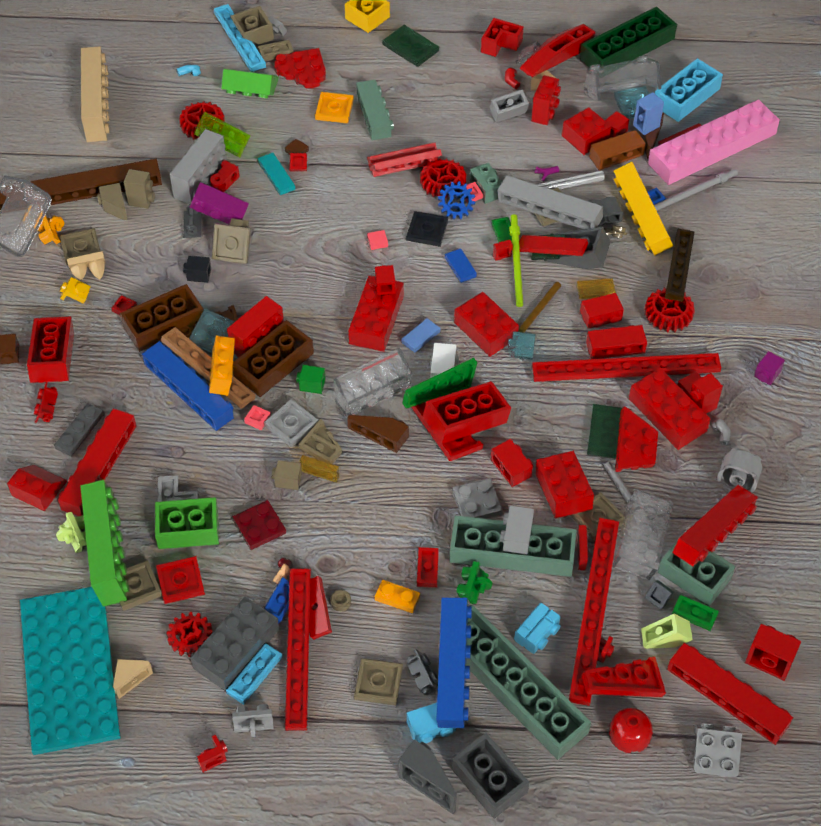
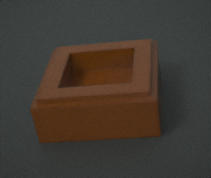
M298 139L293 140L285 147V152L289 155L290 153H306L309 151V146Z

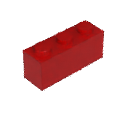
M630 325L627 327L588 331L586 344L590 359H603L645 354L647 339L643 325Z

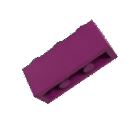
M200 182L190 208L230 225L231 218L243 219L249 203Z

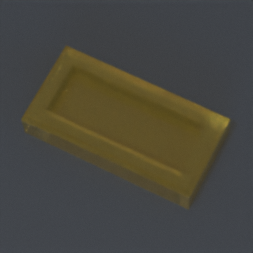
M613 278L577 281L576 286L579 299L596 298L616 293Z
M304 455L301 456L302 472L332 482L338 481L339 466Z

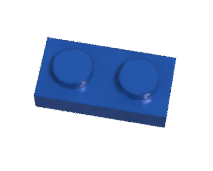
M283 577L263 608L278 618V624L282 621L289 608L290 582Z

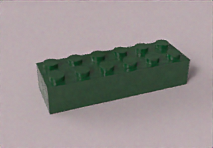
M656 6L581 44L580 60L599 77H602L674 40L677 23Z

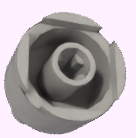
M738 448L731 449L724 456L718 473V481H721L723 488L728 492L738 484L751 493L754 492L762 472L761 457Z

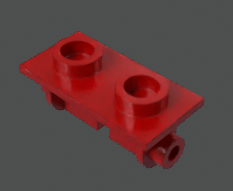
M48 382L45 383L44 388H40L38 391L37 399H40L39 404L36 403L33 413L36 415L35 423H37L39 418L43 419L44 422H50L53 419L55 406L52 405L56 404L58 391L55 387L48 388Z

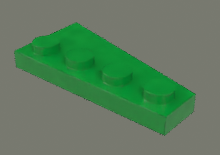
M472 358L405 390L402 404L405 408H410L432 399L471 388L478 362L475 358Z

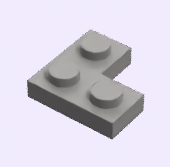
M178 475L158 477V502L199 499L198 490L179 492Z

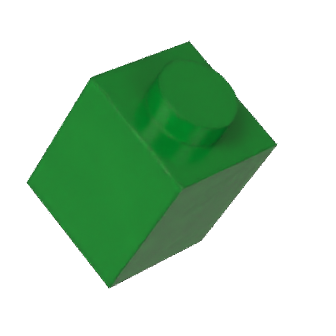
M303 365L301 372L297 373L296 378L300 391L322 394L326 380L325 368Z

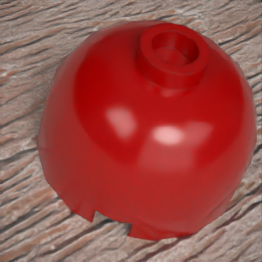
M636 708L620 710L614 715L609 725L611 742L617 749L625 753L643 751L649 746L653 736V726L650 718L643 711Z

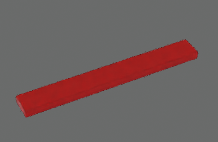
M311 568L290 569L285 731L307 730Z

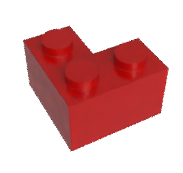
M493 18L482 36L481 53L496 57L501 47L517 51L523 41L524 26Z
M695 371L678 381L677 385L706 414L717 408L723 385L712 373L701 377Z

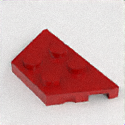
M625 406L621 409L615 472H621L622 469L628 468L631 470L651 468L656 464L658 431Z

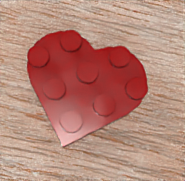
M319 48L296 51L285 55L278 54L276 56L275 72L278 76L286 77V80H294L297 85L298 83L305 85V88L319 87L320 83L326 80V70Z

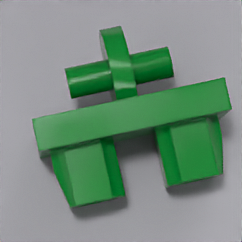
M473 561L472 567H463L462 578L468 582L467 584H458L456 590L459 597L468 598L471 604H477L479 593L483 594L485 590L491 589L493 582L488 579L489 574L485 573L479 567L480 562Z

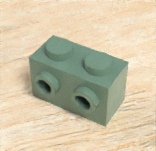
M489 163L470 169V182H476L483 193V202L486 204L497 200V190L503 180L499 179L496 170Z

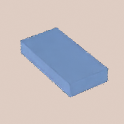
M427 318L402 338V344L415 353L440 333V327Z

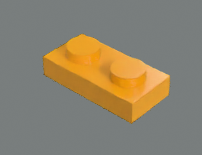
M382 580L374 597L375 601L413 613L420 599V592Z

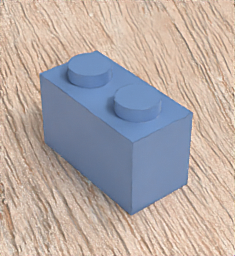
M652 92L637 100L633 126L643 135L660 127L664 105L662 99Z

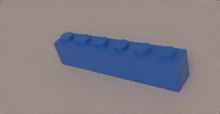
M159 341L142 353L144 365L214 430H219L234 419L232 404L228 400L225 401L220 394L209 393L207 381L204 378L198 377L192 367H187L183 359L179 356L176 357L168 346H164Z
M467 598L441 599L436 719L438 728H464L465 721H469V707H465V700H469L470 696L469 686H466V679H470V666H466L467 658H471V645H467V638H471V625H468V618H472V606L468 605Z

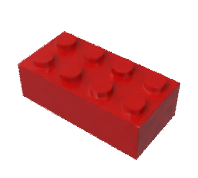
M368 276L348 330L350 345L385 352L404 297V282L395 281L396 294L377 295L375 276Z
M71 316L34 318L27 360L30 383L69 381L74 341Z
M661 368L631 385L629 400L677 450L708 431L711 418Z
M490 381L426 401L422 417L440 443L444 444L507 423L511 406L494 383Z

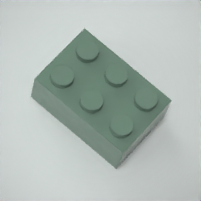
M675 543L662 558L658 573L710 607L732 579L736 566L710 551L703 562L699 561L694 566H691L672 553L676 546Z

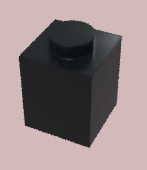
M188 256L187 263L183 265V273L186 274L187 281L209 282L211 273L210 257Z

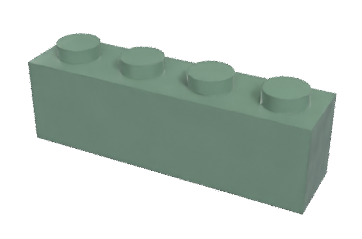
M375 79L357 82L356 94L371 140L391 137V130H394L393 121L389 120V110L385 108V98L381 97V87L377 85Z

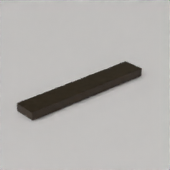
M677 228L665 299L683 302L694 231Z

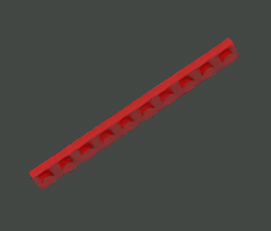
M718 353L532 362L534 382L648 376L659 368L667 375L692 374L695 371L698 373L721 372Z
M599 518L569 694L570 702L590 706L592 694H586L581 675L585 670L595 669L597 665L619 521Z

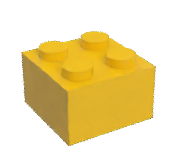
M349 0L345 3V19L367 33L390 18V2L387 0Z

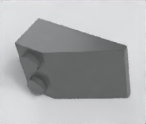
M603 227L556 233L554 237L587 239L589 244L583 256L548 254V262L582 269H595L604 266L611 241Z
M414 739L399 759V778L454 814L456 811L457 793L433 751H431V748L426 743H419Z

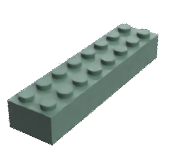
M471 605L472 618H468V625H471V638H467V645H471V658H467L466 666H470V671L558 760L589 734L591 721L483 614Z

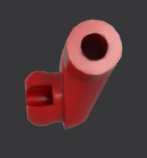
M510 67L505 71V82L514 89H518L521 83L515 79L517 71Z

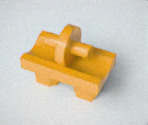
M44 211L40 212L41 218L34 222L35 228L42 232L38 235L40 240L44 244L52 240L55 244L60 243L57 231H61V228L64 226L63 218L52 216V219L47 218Z

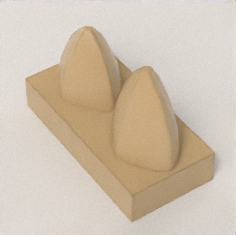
M103 251L67 259L70 271L80 280L84 278L87 267L99 280L104 274L105 259Z

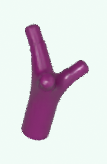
M536 167L534 171L535 173L543 174L541 181H545L548 175L558 173L559 167Z

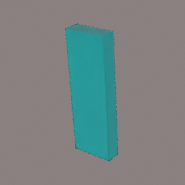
M274 153L258 158V163L279 195L296 190L295 184Z

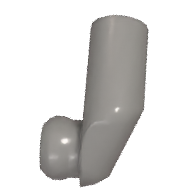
M723 419L713 420L711 423L712 428H714L713 430H719L721 433L720 444L724 446L729 445L730 428Z

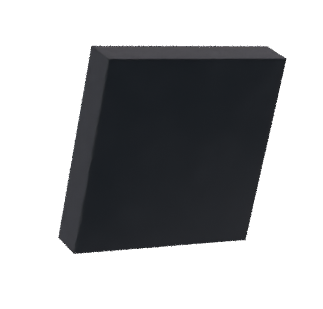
M414 211L406 241L441 247L448 224V217Z

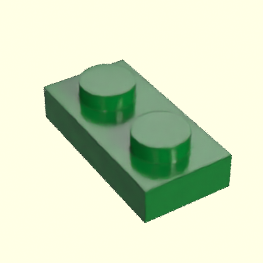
M682 595L679 596L672 611V614H676L710 632L719 613L716 609Z

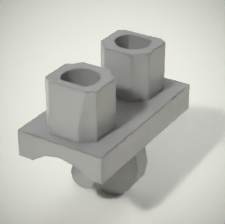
M259 704L257 710L249 711L246 706H238L236 712H232L235 733L251 731V737L254 738L256 737V731L274 729L272 709H269L268 704Z

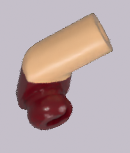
M281 558L278 561L280 570L273 579V582L276 584L279 583L282 577L285 579L288 577L292 568L290 559Z

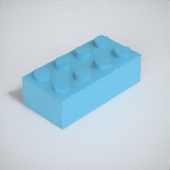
M697 58L655 91V94L664 102L662 112L679 122L720 89L723 74Z

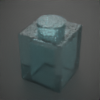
M513 331L512 339L509 338L507 348L511 350L510 357L533 360L536 334Z

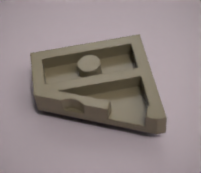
M322 419L316 423L299 443V449L330 467L342 454L340 445L334 440L332 433L327 430Z

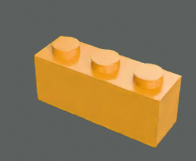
M217 335L215 337L212 350L209 393L226 396L229 394L232 382L235 338Z

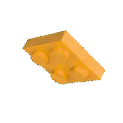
M321 92L315 120L348 123L354 95Z

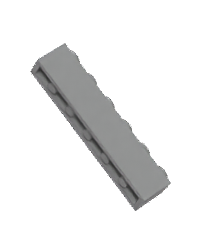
M506 176L497 190L499 202L577 228H596L603 218V206L551 190L547 187H541L516 177Z

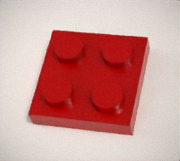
M196 556L156 565L164 604L205 595Z

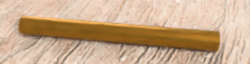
M559 282L553 284L522 323L518 331L520 334L525 333L561 287Z

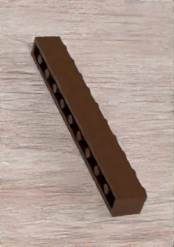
M157 158L1 186L0 214L97 197V194H100L99 187L120 183L121 192H126L124 180L129 169L149 172L153 186L162 185Z

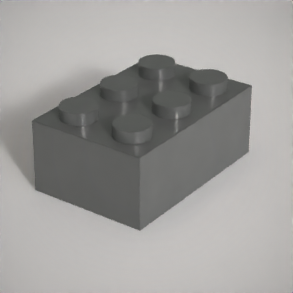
M487 733L452 758L451 770L493 819L528 793L530 782Z

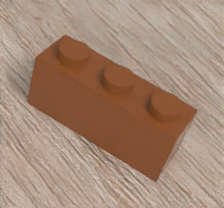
M634 130L592 144L589 157L597 169L602 170L643 156L646 143L638 132Z

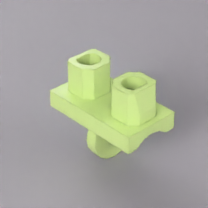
M72 512L66 513L67 520L63 525L59 526L60 530L57 532L56 537L59 541H65L66 544L71 543L75 553L82 552L83 546L87 545L85 531L81 532V529H85L84 516L74 517Z

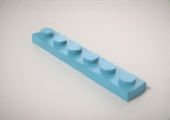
M229 4L214 8L215 16L249 70L254 72L266 68V62L253 42L243 38L230 16L234 15V12Z

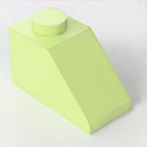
M676 614L641 628L643 646L646 649L676 648L683 643L693 640L690 621Z

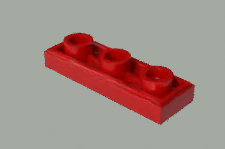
M320 576L311 578L310 638L313 640L332 633L323 582Z

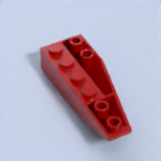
M581 24L548 38L521 65L520 70L528 76L534 77L580 54L581 44L593 39L596 31L585 24Z

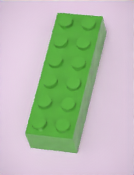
M104 480L81 485L91 586L103 607L120 603V601H127L126 592H129V585L124 578V575H127V569L122 561L125 558V553L120 545V542H123L121 530L118 529V526L121 525V520L116 510H119L117 498H113L111 486L107 487Z

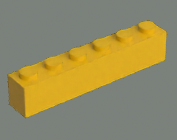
M633 162L614 170L617 188H622L619 192L623 200H628L625 204L629 213L632 211L634 213L631 217L635 225H640L637 229L641 238H646L643 242L647 250H652L655 256L673 247L671 239Z

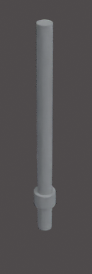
M733 169L726 173L717 174L713 179L654 204V207L658 211L718 183H725L729 178L738 175V171Z

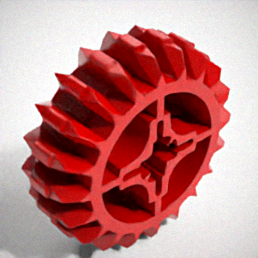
M197 101V104L191 103L190 106L185 107V110H182L179 123L183 133L188 138L192 137L195 140L200 137L205 129L217 134L223 131L225 117L221 107H217V104L212 105L211 102L205 103L203 101V103H199Z
M439 158L438 161L427 162V165L423 166L420 173L421 186L427 192V195L432 194V197L443 196L440 194V190L445 191V185L451 187V182L457 185L458 181H460L461 186L466 184V171H464L463 166H460L459 162L455 163L454 159L449 161L447 158L445 160Z
M665 287L662 291L657 289L655 293L652 292L646 300L644 310L648 322L653 323V328L659 327L660 331L666 329L667 333L669 330H673L675 333L677 329L682 331L684 327H688L689 323L693 320L695 310L694 302L691 301L690 296L686 297V292L683 302L665 299Z

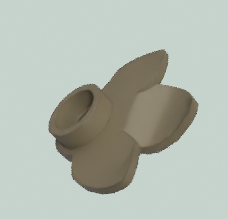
M612 225V229L604 228L606 234H612L613 237L623 238V235H627L626 227Z

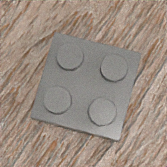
M291 399L264 422V426L292 448L310 432L319 420Z
M490 478L453 487L452 492L461 516L485 519L502 514V508Z

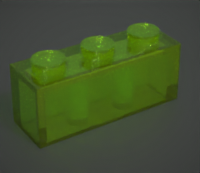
M204 112L195 131V135L199 137L205 129L223 135L225 150L239 158L243 154L251 136L207 112Z

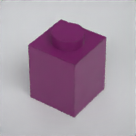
M768 351L757 365L754 377L771 386L782 371L785 360Z

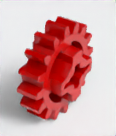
M189 612L188 616L181 613V619L175 617V624H169L170 630L167 631L168 643L172 645L174 652L178 650L180 656L187 652L188 657H191L192 652H196L213 633L212 625L208 623L207 617L201 619L200 613H197L196 616H193L192 612ZM176 635L181 639L180 642L177 640Z

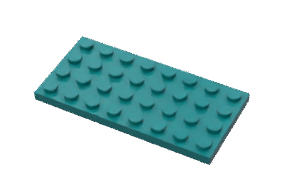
M92 587L21 599L20 608L33 755L121 739L117 700L113 688L114 673L106 606H102Z

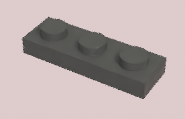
M87 403L54 444L55 449L72 457L104 416V411Z

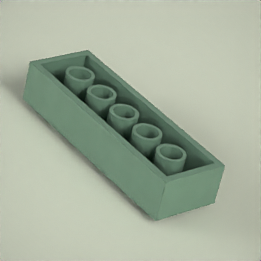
M455 515L450 547V563L472 565L473 561L480 562V566L572 576L576 529L532 524L528 554L503 551L504 543L500 542L501 531H506V525H503V521Z

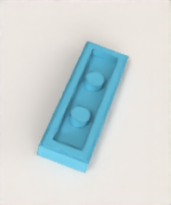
M265 643L228 687L226 693L244 705L283 657L282 653Z

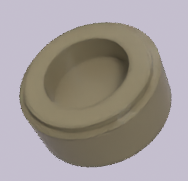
M338 590L331 595L330 601L334 610L343 612L351 606V596L347 591Z

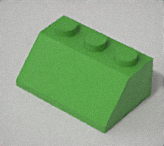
M223 69L221 89H225L226 93L236 94V91H240L245 96H252V93H256L258 97L268 98V95H274L279 76Z

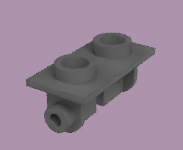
M190 203L187 206V211H184L183 237H201L202 213L190 208Z
M415 649L416 656L410 655L407 657V666L412 676L421 674L414 680L419 691L424 695H428L432 692V688L438 690V677L434 671L430 670L428 665L431 662L427 655Z

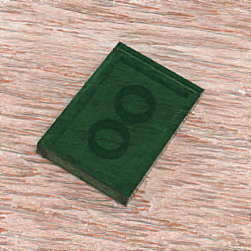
M406 25L401 26L382 40V45L416 67H419L439 52L438 45Z
M593 404L587 455L616 458L621 407Z

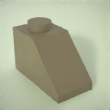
M120 183L99 187L100 194H97L99 205L103 204L104 211L122 220H127Z

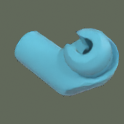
M185 65L176 68L178 76L191 72L193 76L201 74L198 65Z

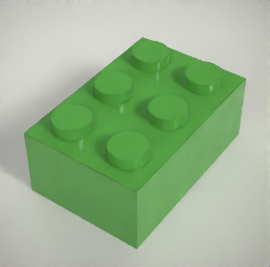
M216 497L155 502V537L158 549L219 544V518Z

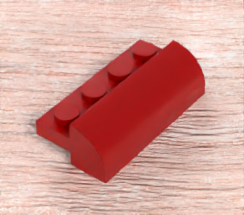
M435 142L368 156L367 160L373 177L426 166L427 162L438 161L442 153L441 149H437Z

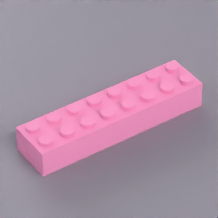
M758 99L650 149L648 165L667 185H670L775 135L780 119Z

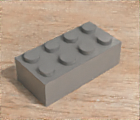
M205 129L170 173L174 199L190 204L200 182L209 185L210 177L217 174L221 168V163L227 160L223 135Z

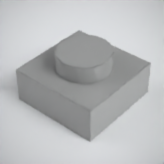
M270 16L268 19L272 24L273 33H279L284 36L287 30L283 23Z

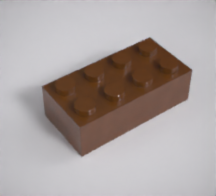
M187 284L120 313L123 328L139 352L155 345L159 341L162 342V336L175 327L177 329L185 326L190 327L195 325L196 321L200 319L205 320L203 307Z
M286 320L233 362L234 377L257 396L261 397L314 354L313 340Z

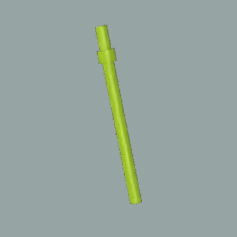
M513 214L510 216L511 226L509 231L513 244L516 306L522 307L523 292L519 247L520 226H518L517 215Z

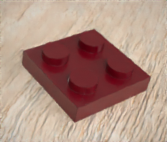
M268 500L232 516L233 522L250 550L286 534V528Z

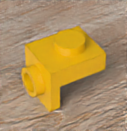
M70 277L68 282H63L60 288V292H62L60 299L64 300L68 296L84 303L91 286Z

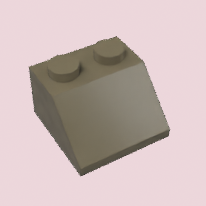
M261 6L230 16L243 38L259 45L274 40L272 24Z

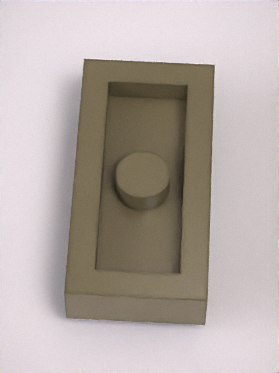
M290 40L258 46V51L264 61L276 59L278 54L293 53V48Z

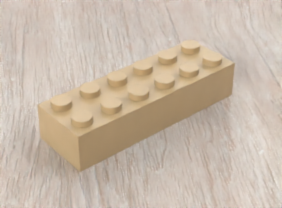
M101 46L81 48V119L87 142L107 141V134L110 133L109 123H107L110 121L109 112L107 111L109 110V101L106 100V98H109V91L106 88L109 87L108 77H106V75H109L108 66L104 64L106 63L105 53H102Z

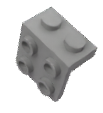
M701 722V725H695L694 771L701 774L737 777L739 774L742 733L734 725L723 724V728L714 727V724L709 722Z

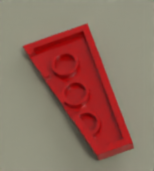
M426 403L411 407L449 461L483 449L484 444L479 440L473 439L472 435L441 444L422 417Z
M655 656L643 661L641 659L634 660L629 664L619 663L614 667L605 666L585 670L581 675L586 694L663 697L666 694Z

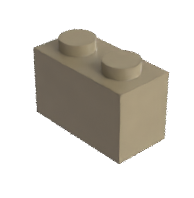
M129 169L124 180L128 205L149 209L151 202H154L155 192L152 190L153 181L150 179L149 172Z

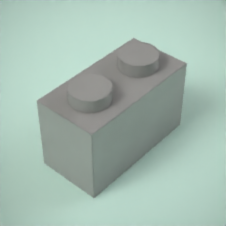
M522 89L492 99L490 111L497 123L526 113L529 103Z
M510 505L509 513H504L503 525H506V531L502 530L500 542L504 543L503 551L528 554L534 509Z

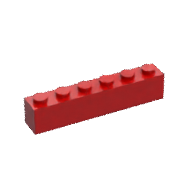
M113 408L111 413L106 416L102 428L96 432L93 443L87 447L84 458L78 462L75 473L69 477L67 486L58 496L62 511L72 512L76 516H84L80 486L100 480L105 481L136 428L134 415Z
M738 484L679 537L672 553L691 566H694L699 561L703 562L709 551L712 553L719 542L723 543L728 534H732L736 530L738 524L742 525L747 516H751L757 508L755 503L758 497Z
M683 643L669 661L668 671L774 745L778 743L789 728L794 717L787 710L779 708L768 697L754 691L749 684L735 678L733 673L719 667L714 660L700 654L695 647Z

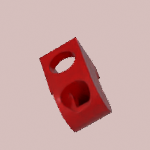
M224 160L218 173L210 177L211 187L225 192L240 177L238 166Z

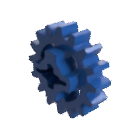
M458 181L457 185L451 182V187L445 185V191L440 190V194L443 196H438V200L441 201L438 203V207H443L441 213L446 212V217L452 215L453 220H455L456 216L462 220L463 214L468 217V211L472 212L473 208L471 206L475 205V201H472L475 195L470 194L472 188L467 190V184L461 186L460 181ZM446 195H448L449 198L447 204H445ZM454 198L460 199L459 204L457 202L453 203ZM466 198H468L467 207L464 204V200Z

